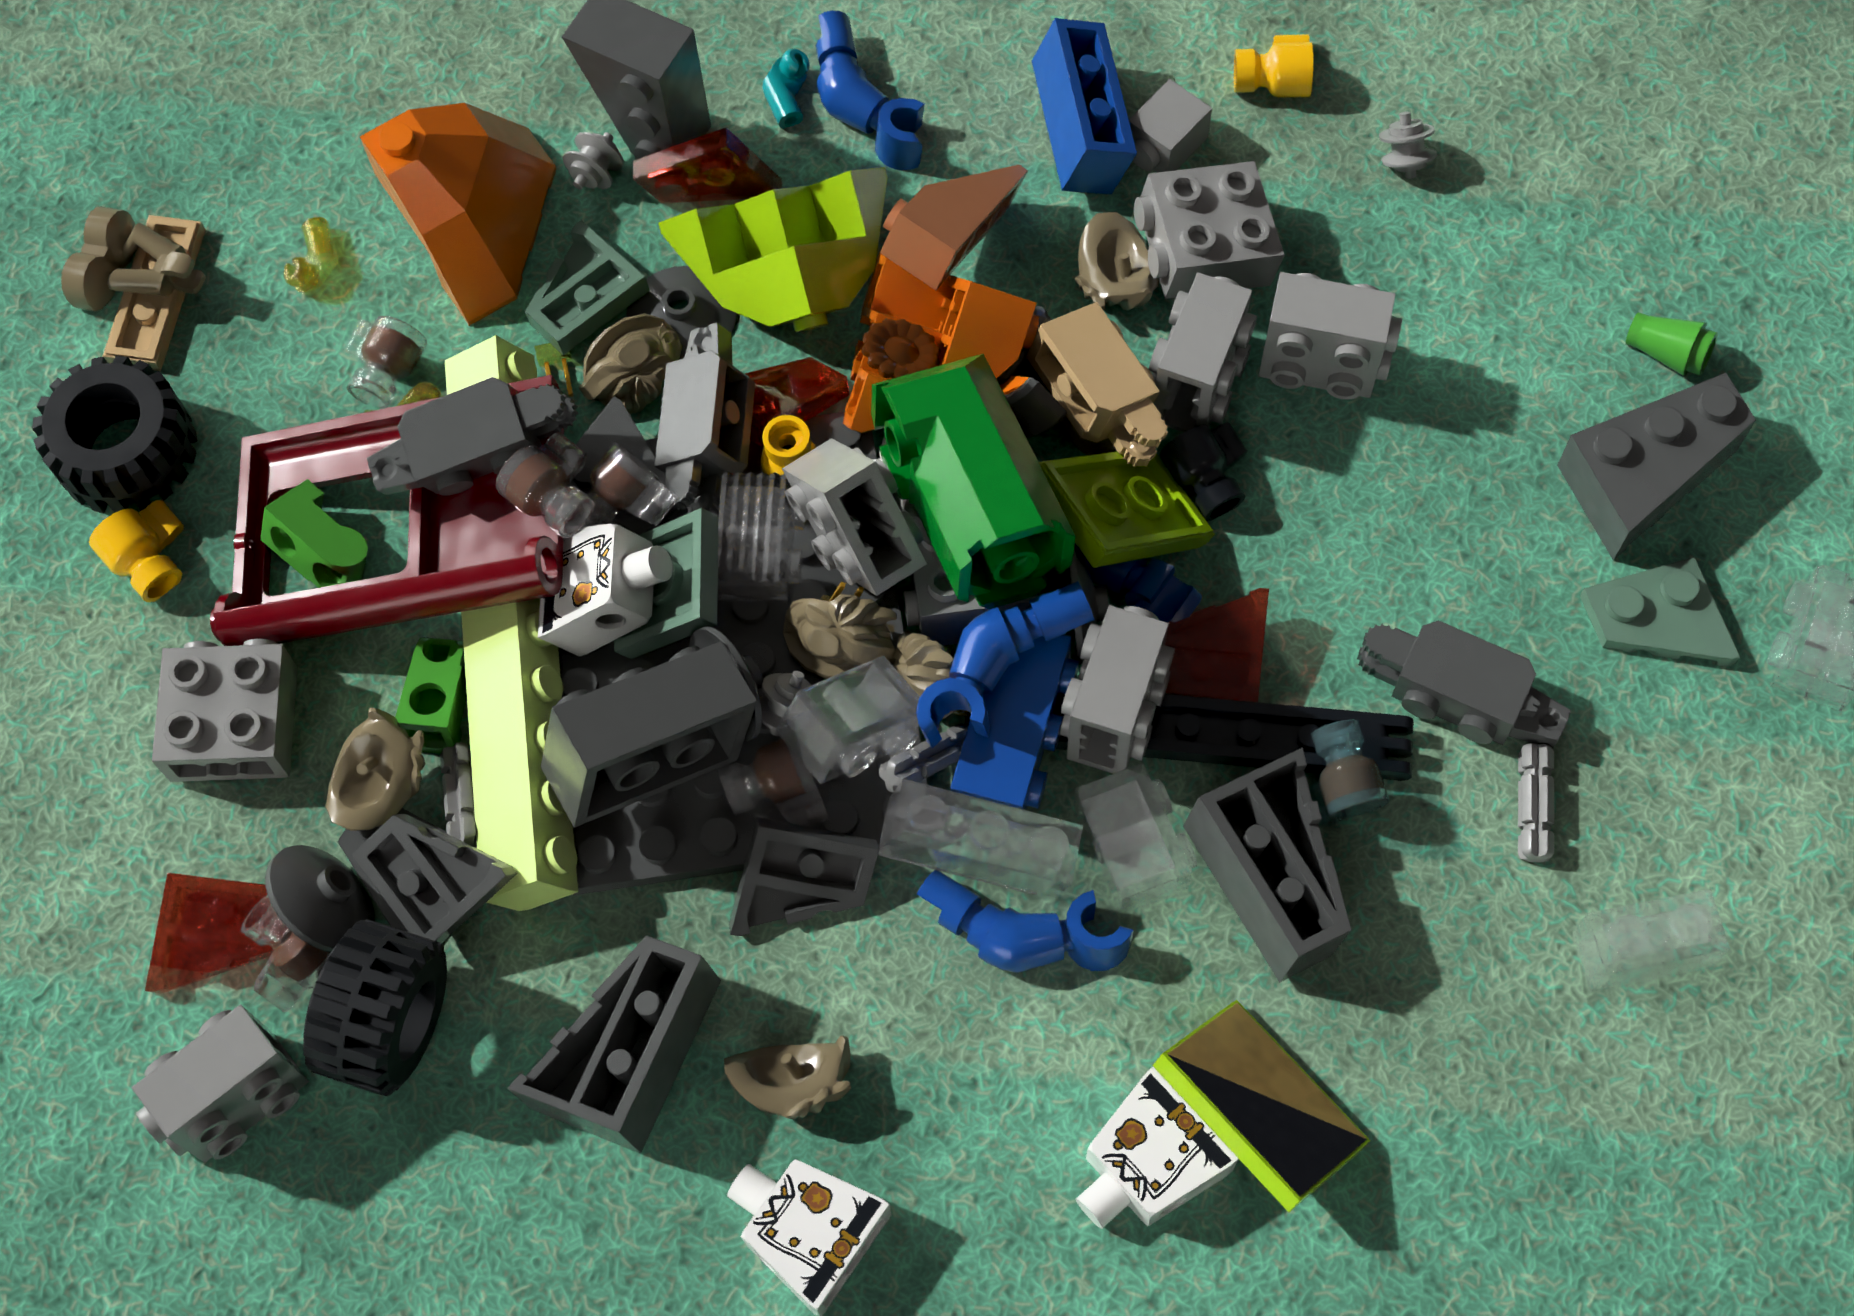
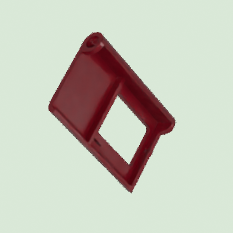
M552 375L507 383L518 392H523L533 387L538 389L540 385L545 386L546 384L554 385L560 389ZM438 398L242 437L236 535L234 536L235 552L232 592L219 596L215 602L214 609L211 611L210 627L213 635L224 646H240L250 639H267L281 644L558 594L562 587L564 428L557 434L541 439L544 452L536 455L544 457L562 474L561 494L552 506L531 512L512 499L508 494V484L514 472L502 475L494 474V472L474 479V485L470 489L449 496H442L439 493L435 494L424 487L411 489L407 565L401 572L275 596L269 595L271 549L260 540L264 507L306 479L320 488L372 478L367 457L401 439L397 426L404 412Z

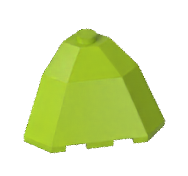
M885 167L850 170L808 186L773 189L735 204L696 208L661 221L658 224L664 238L723 308L769 327L793 323L796 333L828 325L826 314L847 308L875 270L888 177Z

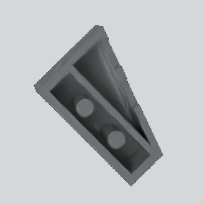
M587 0L562 35V39L631 154H634L635 158L649 169L658 171L663 167L679 175L711 128L694 29L627 0Z
M1724 373L1572 434L1557 466L1614 561L1643 532L1658 522L1687 493L1689 494L1738 451L1756 419L1728 374Z
M1303 748L1199 796L1183 825L1279 983L1331 957L1351 931L1332 856H1327L1320 832L1319 822L1322 818L1317 801L1312 802L1304 770L1307 762Z
M646 935L591 995L595 999L594 1002L568 1030L562 1027L550 1040V1043L553 1045L552 1048L526 1076L520 1073L507 1089L534 1111L641 1153L719 987L720 978L702 955Z

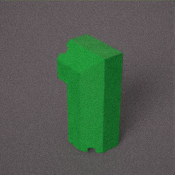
M984 353L872 384L871 416L875 430L884 428L887 443L886 445L879 446L882 461L888 467L897 483L898 490L896 492L899 498L902 500L909 499V503L914 505L957 599L969 602V595L975 596L981 607L992 609L1037 595L1047 586L1043 575L1054 566L1060 575L1072 565L1076 535Z

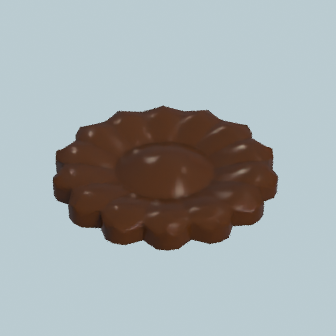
M886 318L882 323H872L869 331L863 336L862 341L864 345L862 353L868 357V365L871 368L878 369L879 375L884 378L893 379L940 365L938 357L941 350L934 344V336L926 333L921 325L911 324L905 319L895 321Z

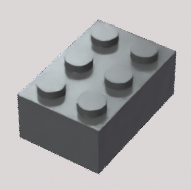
M722 641L702 649L698 646H691L679 651L664 664L646 671L644 668H634L621 674L610 685L592 692L577 690L563 697L551 709L541 769L575 828L737 761L757 700Z

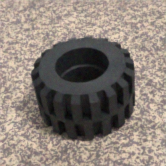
M103 356L91 359V366L84 369L80 364L68 369L71 376L64 381L57 377L49 387L53 393L50 397L42 396L37 405L42 416L33 418L32 429L38 436L33 441L44 463L64 489L81 505L87 503L93 511L100 513L106 511L107 505L115 513L123 509H129L128 504L133 503L142 511L151 504L150 497L159 494L165 500L173 494L169 487L173 479L182 484L189 475L183 466V462L194 463L197 452L191 443L197 442L196 430L191 424L192 419L167 379L159 371L155 373L149 364L139 360L133 365L129 357L116 356L113 363H108ZM123 420H139L136 429L122 443L108 449L92 450L97 437L110 425Z
M368 919L356 922L331 951L314 986L307 1009L303 1036V1054L307 1069L311 1070L312 1073L379 1095L389 1096L395 1090L397 1091L410 1077L422 1059L439 1019L447 981L446 953H444L443 945L437 941Z

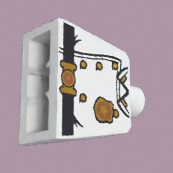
M616 524L563 530L562 587L558 594L540 598L538 638L580 657L647 624L652 616L653 585L667 581L672 576L673 564L669 553L663 547L653 546L651 541Z
M1152 1067L1145 1073L1088 1147L1086 1160L1101 1176L1076 1198V1202L1089 1219L1100 1229H1103L1127 1206L1148 1227L1227 1177L1234 1170L1239 1158L1163 1076Z
M794 1160L788 1166L777 1183L751 1164H748L738 1174L727 1194L728 1198L754 1215L741 1235L746 1246L816 1316L824 1315L892 1215L889 1203L798 1160Z

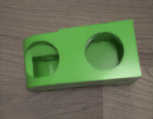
M306 479L264 507L260 540L308 581H311L319 588L363 579L368 552L365 538L353 528L340 526L322 510L324 493L310 480Z
M421 637L414 649L395 717L400 727L406 730L409 737H413L418 730L423 731L424 744L422 752L441 753L443 748L453 747L455 743L461 741L462 731L460 724L467 698L463 641Z

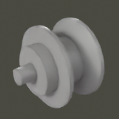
M1410 112L1399 113L1400 121L1390 124L1389 129L1379 134L1380 141L1391 144L1392 152L1382 157V164L1393 167L1395 171L1405 172L1406 178L1412 179L1417 177L1416 170L1424 168L1427 162L1437 157V151L1425 147L1424 139L1434 134L1435 128L1432 125L1423 124V121L1420 119H1411Z
M580 132L575 137V144L580 152L568 151L564 154L563 163L574 179L573 185L577 189L582 190L584 186L587 188L598 187L608 189L612 184V178L607 170L617 171L623 167V157L612 142L614 137L610 133L605 132L604 135Z
M793 671L792 674L774 673L766 676L762 683V690L765 695L760 697L762 723L775 736H780L781 734H801L808 731L812 723L808 712L816 710L821 701L818 691L804 679V674L800 671Z

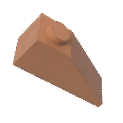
M1014 165L924 185L909 202L901 198L888 214L883 228L888 230L889 234L880 253L934 290H937L1003 216L1013 201L1028 170L1021 165Z

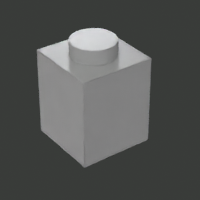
M1169 78L1129 119L1137 151L1133 162L1145 171L1166 172L1177 170L1208 138L1212 107Z

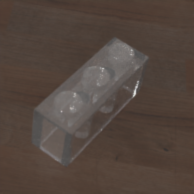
M902 779L889 797L878 855L1036 896L1055 899L1072 885L1083 825Z

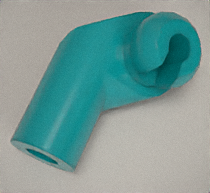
M789 49L784 52L783 56L776 60L762 85L765 98L781 129L799 124L804 118L795 96L806 80L810 61L807 55L798 49Z

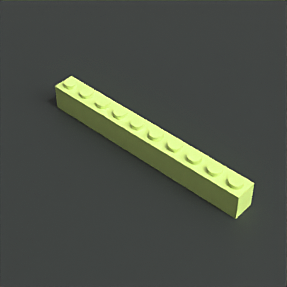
M495 335L445 360L447 395L491 377L505 383L537 378L534 355ZM540 598L461 612L477 849L513 866L518 873L486 903L516 911L530 910L578 893L577 853L574 846L573 825L541 769L551 709L562 699L563 682L560 676L558 647L538 638Z

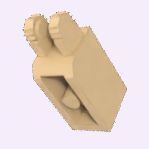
M1098 302L1041 324L1026 358L1051 395L1067 411L1066 416L1080 437L1096 443L1109 438L1118 453L1124 456L1123 460L1125 459L1128 462L1127 464H1132L1133 467H1147L1150 460L1157 453L1155 449L1168 434V426L1165 424L1166 420L1161 419L1162 415L1154 405L1160 390L1155 385L1153 375L1146 366L1138 361L1124 341L1119 326L1108 318Z

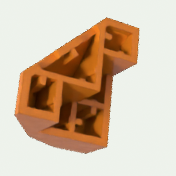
M458 103L409 109L359 136L376 177L430 254L443 289L467 324L470 326L516 300L523 281L522 273L529 251H532L541 222V211L548 188H551L556 172L555 164L529 128L470 104Z
M879 252L875 270L873 271L863 302L860 322L871 326L872 323H882L884 319L888 318L895 321L905 319L911 324L921 325L926 333L934 336V344L941 350L938 357L940 365L984 353L997 379L1019 359L1022 348H1030L1037 333L1039 316L1033 314L1036 302L951 275L948 276L937 290H934ZM859 340L855 348L850 380L855 382L846 404L843 424L851 430L863 433L875 429L871 416L872 384L892 378L882 377L879 375L878 369L871 368L868 365V357L862 353L864 343Z

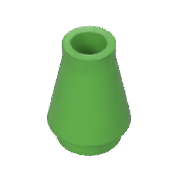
M1638 312L1631 323L1625 344L1641 350L1684 377L1688 372L1701 376L1713 353L1718 333L1706 329V322L1649 316Z

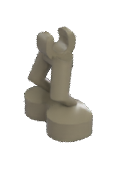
M99 206L93 209L86 219L84 245L81 251L72 254L63 267L61 286L64 296L73 307L98 311L102 310L110 302L116 291L170 296L175 288L185 293L197 294L202 288L206 276L200 270H193L194 260L186 254L181 245L174 243L141 223L135 224L131 214L125 210ZM138 247L157 260L153 269L123 268L130 263Z

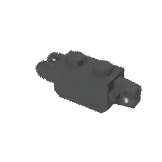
M718 323L692 330L684 358L666 363L654 467L665 473L664 487H666V490L663 493L665 494L664 499L667 500L666 503L677 510H684L687 507V513L699 508H703L716 515L721 512L720 507L722 504L720 502L723 500L725 481L737 479L748 464L756 383L733 366L732 333Z
M491 377L405 411L397 426L401 439L367 457L373 483L377 491L385 495L424 487L435 494L439 493L442 496L464 492L474 485L473 480L492 472L498 475L513 473L528 458L543 453L544 449L541 439L561 432L562 428L567 430L568 426H573V422L577 421L576 415L579 414L576 411L578 406L566 394L562 395L563 392L554 385H540L538 389L533 387L523 392H518L512 386L497 378Z
M1439 620L1423 625L1418 637L1397 628L1391 629L1390 625L1384 626L1383 623L1380 626L1375 624L1374 628H1369L1368 632L1365 633L1362 643L1363 647H1360L1357 658L1360 660L1358 665H1361L1363 667L1362 671L1366 670L1368 675L1372 673L1375 678L1395 686L1391 697L1402 701L1403 708L1409 713L1423 719H1434L1435 716L1457 725L1458 731L1464 737L1480 744H1490L1494 741L1504 745L1509 736L1534 744H1546L1554 748L1563 733L1571 710L1532 687L1536 673L1529 659Z

